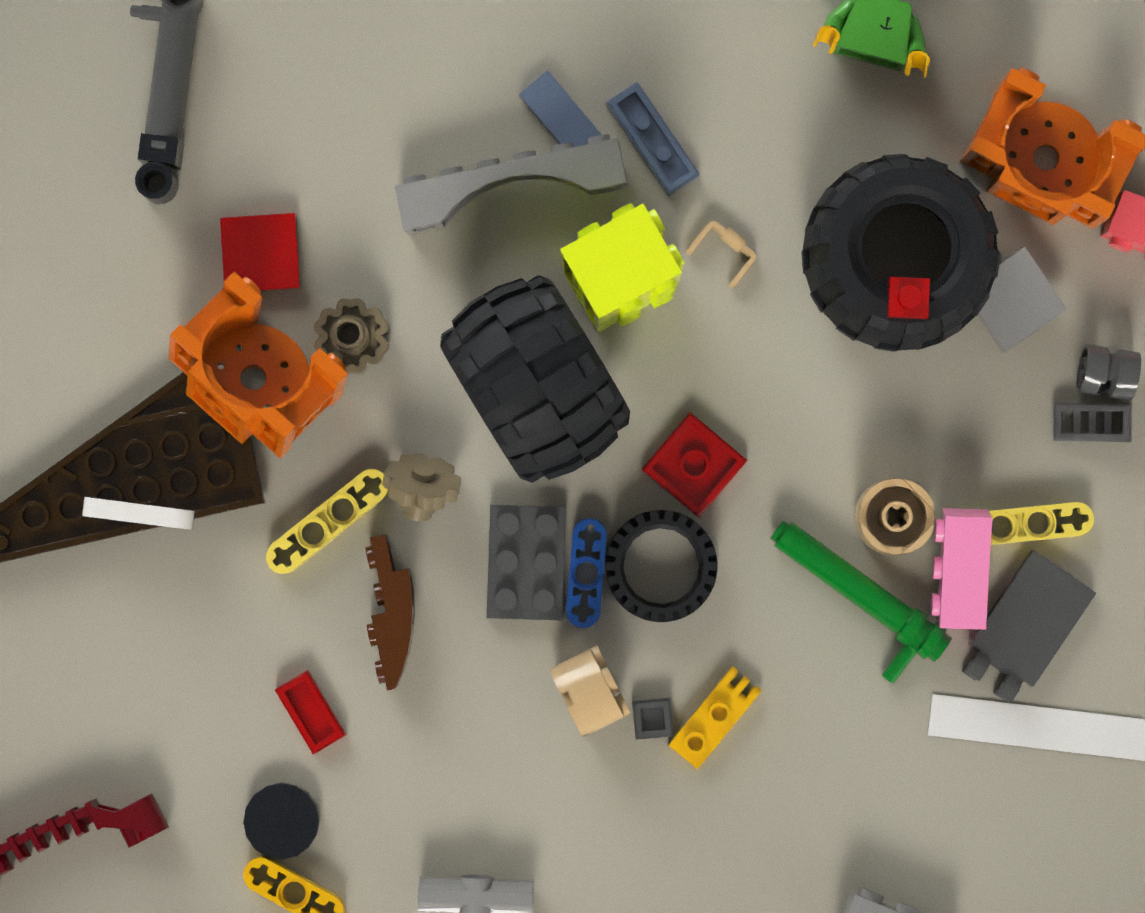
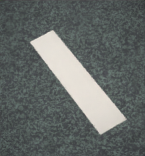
M932 694L928 728L929 736L1145 761V719Z

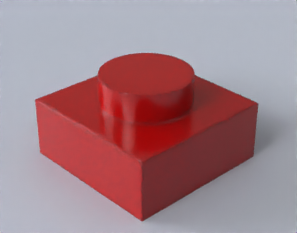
M888 278L887 318L928 319L930 278Z

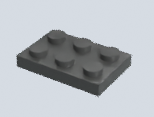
M490 505L486 618L562 621L566 507Z

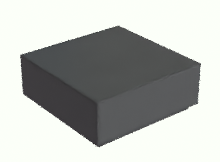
M670 698L632 701L636 740L673 736Z

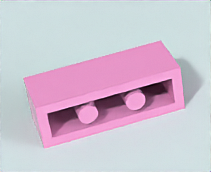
M942 508V518L935 519L934 541L940 542V556H933L932 577L933 579H938V593H931L930 613L931 616H936L940 628L986 630L992 516L988 509Z

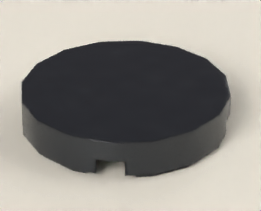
M280 782L267 785L253 795L245 809L243 824L246 837L255 850L266 857L283 860L296 857L310 847L318 833L320 815L318 806L309 792L296 785Z

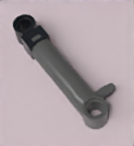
M161 0L162 7L132 5L130 8V15L132 17L160 22L145 134L141 133L138 160L143 165L135 176V185L138 192L155 204L170 202L178 191V180L170 169L181 170L184 151L182 133L198 14L201 12L203 0H189L182 6L174 5L173 0ZM155 175H164L166 181L164 187L158 192H151L148 188L149 180Z

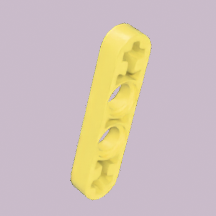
M367 469L361 472L272 543L266 553V562L269 568L280 574L295 571L383 501L388 495L389 490L384 488L382 483L378 486L381 491L379 495L376 496L373 493H368L362 498L363 501L367 502L363 509H361L358 500L349 494L348 491L354 487L356 493H360L367 486L364 480L368 476L373 480L379 477L383 483L384 473L376 469ZM339 499H348L354 508L353 515L345 521L338 520L333 515V505ZM311 522L319 523L324 530L323 539L317 544H309L303 537L305 526ZM295 534L298 543L307 549L308 552L302 556L301 551L297 550L290 556L292 562L290 566L286 564L277 565L275 563V560L278 558L276 550L279 547L282 550H288L295 545L294 542L289 540Z
M1080 502L989 511L992 520L997 516H1003L1009 520L1011 525L1009 534L1003 538H998L991 532V545L1081 536L1088 533L1094 524L1092 510L1089 506ZM1074 508H1076L1077 514L1084 515L1085 522L1079 523V530H1075L1073 524L1058 525L1061 532L1055 533L1057 521L1053 513L1054 509H1058L1057 517L1071 516ZM1035 512L1044 514L1048 520V527L1041 534L1033 533L1028 527V519Z

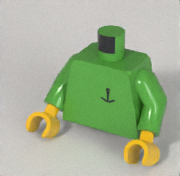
M844 0L827 16L824 25L819 29L813 41L814 47L817 46L818 42L827 43L830 46L828 54L835 53L900 72L906 63L904 73L907 76L910 75L911 68H919L923 72L922 77H926L930 64V57L926 54V42L919 19L914 14H911L912 5L900 0Z

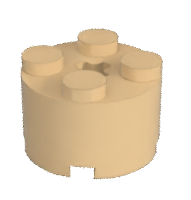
M893 478L877 482L867 488L857 501L853 518L859 537L869 548L881 554L902 555L919 549L930 538L934 528L935 510L933 501L924 488L913 481ZM888 509L892 511L900 509L902 512L898 517L902 522L900 525L897 523L888 524L887 520L890 517L887 513Z
M598 645L550 669L560 695H562L567 709L583 737L631 714L622 694L614 696V694L620 692V689L608 667L603 670L601 669L607 666V663Z

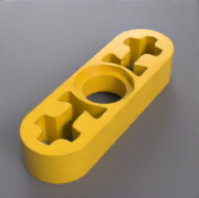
M266 856L255 857L244 869L243 879L249 889L292 913H309L303 908L311 900L313 891L319 894L315 902L325 906L331 901L335 904L333 909L335 913L346 912L345 903L340 896L272 858ZM263 864L269 867L267 874L276 880L279 878L280 873L286 875V878L279 884L276 894L270 891L275 885L274 883L265 879L260 884L254 881L256 874L252 872L253 867L259 869ZM290 882L300 883L305 889L303 901L299 903L289 902L284 895L285 886ZM313 905L310 908V913H322L319 908Z

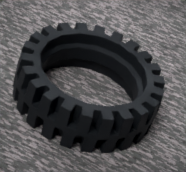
M669 510L648 511L628 520L612 538L605 560L606 579L615 599L634 616L652 622L676 621L695 612L712 592L718 570L716 551L706 531L690 517ZM659 528L674 530L687 538L696 551L699 563L697 579L690 591L677 601L664 604L648 602L635 594L627 583L624 572L625 555L633 540L646 531Z

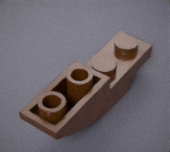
M384 534L371 537V546L365 547L370 569H377L380 582L373 584L378 606L384 605L386 610L385 613L371 616L373 623L367 624V632L371 647L378 645L381 660L375 661V669L379 684L386 683L387 690H392L399 685L411 650L415 605L411 570L407 568L395 571L388 535Z

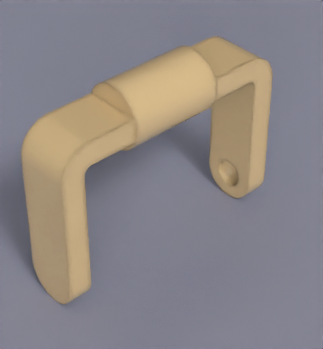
M712 221L706 225L687 249L686 253L691 255L710 230L715 231L721 236L720 239L737 253L740 251L749 258L728 285L733 289L755 262L756 254L745 245L747 240L729 227L726 230L719 223Z

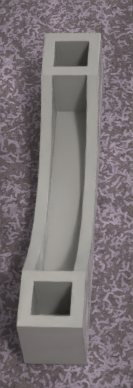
M609 134L598 135L588 138V144L573 147L571 142L561 143L550 147L551 152L536 155L534 150L524 151L513 155V161L500 163L497 158L478 162L476 169L463 171L462 167L458 166L443 169L440 171L441 176L426 179L424 174L406 177L403 179L404 184L395 186L403 229L411 235L446 227L453 217L474 198L492 188L511 182L526 180L556 181L576 187L590 195L629 188L618 138L610 139Z

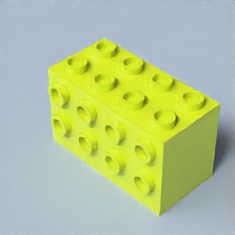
M629 203L611 214L613 218L610 222L601 227L598 222L588 225L577 233L579 237L576 241L560 249L561 269L597 333L617 322L621 327L628 325L641 317V310L651 304L656 309L673 299L674 291L677 290L684 261L673 243L669 246L666 245L662 237L665 227L654 209L648 212L644 203L637 207Z

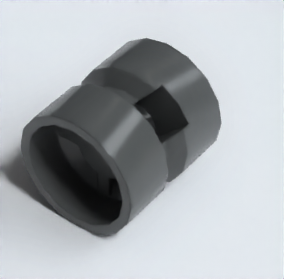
M1086 344L1082 350L1078 365L1077 392L1100 395L1103 391H1107L1110 398L1131 401L1135 396L1140 379L1141 354L1121 349L1116 350L1114 354H1110L1108 347Z

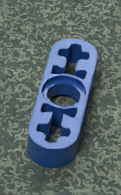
M592 518L580 521L575 526L572 537L566 615L568 620L579 628H588L594 625L600 616L607 532L600 521ZM590 524L594 525L595 532L601 533L600 540H594L592 552L600 551L599 560L590 556L576 558L577 549L585 551V540L579 538V531H585L587 525ZM583 562H590L597 568V578L591 584H582L576 579L575 570ZM574 586L582 590L597 589L596 597L588 595V607L594 608V615L587 616L586 622L579 621L578 615L572 614L573 606H579L581 594L573 595Z

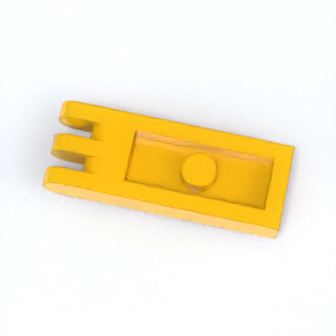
M734 666L727 671L668 743V746L697 770L762 691V689L755 685L747 696L741 693L750 682L745 675L735 687L730 684V681L738 673Z

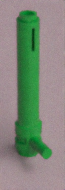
M783 520L770 537L771 540L776 542L774 546L895 633V639L904 645L882 673V676L889 682L895 683L916 654L923 659L928 657L935 662L951 642L952 637L945 633L946 628H940L938 622L933 624L928 621L927 614L918 608H910L793 522L788 524Z

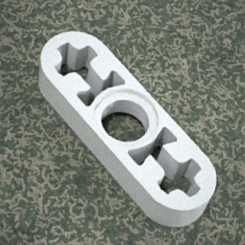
M85 497L82 516L192 530L195 511Z

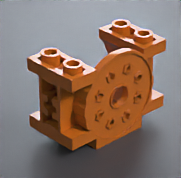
M1011 68L999 82L993 94L994 97L959 162L993 178L986 191L987 193L1051 225L1068 216L1092 229L1096 228L1110 218L1116 206L1114 202L1138 154L1145 148V134L1142 133V127L1130 120L1122 119L1120 122L1115 119L1097 135L1091 123L1075 109L1056 102H1036L1042 96L1046 84L1040 82V77L1028 69L1019 68L1016 70ZM1048 121L1050 123V128L1045 126V122ZM1021 130L1026 131L1025 136L1021 135ZM1074 133V138L1070 139L1068 137V134ZM1047 146L1056 152L1058 160L1053 169L1042 170L1036 166L1033 155L1037 148ZM1009 153H1013L1016 157L1010 158ZM1080 158L1083 162L1079 164L1076 159ZM1065 181L1070 182L1069 187L1065 185Z
M233 272L223 282V289L185 326L180 324L170 334L168 359L187 375L186 395L238 442L243 444L253 434L281 459L291 449L292 442L329 405L332 407L342 397L348 373L345 371L346 366L333 353L327 355L320 348L311 355L308 366L305 355L293 339L278 329L257 324L262 303L261 291L252 280L247 277L242 279ZM267 345L268 350H262V347ZM236 346L240 347L242 350L237 351ZM282 364L288 365L286 368L281 367ZM223 365L224 368L219 369L217 366ZM249 368H257L265 375L266 382L260 389H248L241 383L240 375L242 372ZM282 389H287L288 392L284 393Z

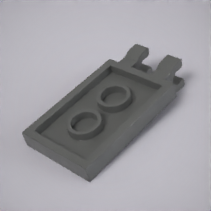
M1031 550L988 613L986 630L978 629L968 644L977 649V651L962 672L973 680L980 681L989 665H992L1006 675L994 691V694L1005 702L1012 703L1023 682L1030 687H1034L1096 595V592L1035 550Z

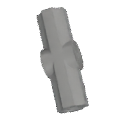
M461 875L460 878L420 877L418 911L440 913H533L534 881L496 880L493 876Z

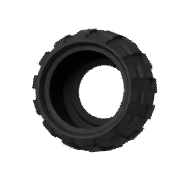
M907 154L883 155L882 158L873 161L861 162L844 172L825 190L813 208L804 230L805 237L803 250L801 251L803 274L807 278L811 291L810 296L820 313L823 312L833 322L836 329L851 340H858L871 345L874 349L892 352L927 348L939 344L961 331L979 314L989 299L990 290L995 278L998 277L1001 254L997 249L996 237L999 232L992 211L988 212L979 197L980 191L966 177L962 179L950 171L947 164L929 157L919 159L908 157ZM910 203L922 206L934 214L943 224L950 237L951 253L948 265L941 277L930 285L928 319L887 318L888 287L875 279L868 270L863 258L862 241L867 225L878 212L895 204Z
M537 275L527 282L520 278L493 288L470 302L452 320L453 327L441 334L440 348L520 479L533 483L543 476L550 480L574 472L600 456L618 438L617 431L629 425L630 410L567 303L553 282L548 278Z

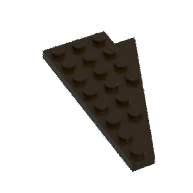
M182 372L0 503V563L163 527L82 516L85 497L195 511L194 519L265 504L251 436L241 444L186 395L187 375Z

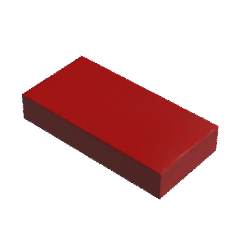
M309 670L275 689L313 755L347 735Z

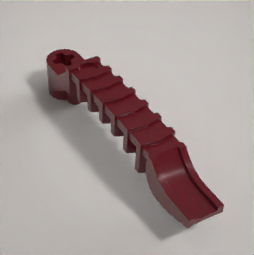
M153 793L122 809L99 804L97 799H93L85 803V806L80 809L76 806L66 811L63 816L59 817L57 814L45 820L46 823L40 826L37 823L25 829V833L20 835L18 832L7 838V842L0 844V873L5 875L14 869L12 862L6 854L7 851L12 849L19 862L32 856L25 844L29 840L32 841L38 853L50 847L44 833L51 831L58 845L69 840L70 836L64 827L68 823L71 824L77 837L89 832L87 825L94 823L97 830L103 827L119 829L128 848L169 828V825Z

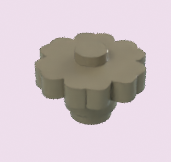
M343 298L338 301L336 310L332 308L322 310L320 319L314 324V330L321 336L315 341L314 348L316 351L320 348L327 355L329 353L336 355L346 366L345 371L348 375L352 373L361 375L366 371L368 363L378 365L382 362L384 354L389 349V343L383 337L388 332L389 325L378 308L367 309L364 301L359 298L351 300Z
M423 454L401 455L399 462L391 461L387 463L382 485L389 490L388 497L400 504L402 513L406 518L421 522L429 520L436 510L443 509L445 502L452 503L457 500L460 492L461 477L454 474L455 467L441 458L428 459Z

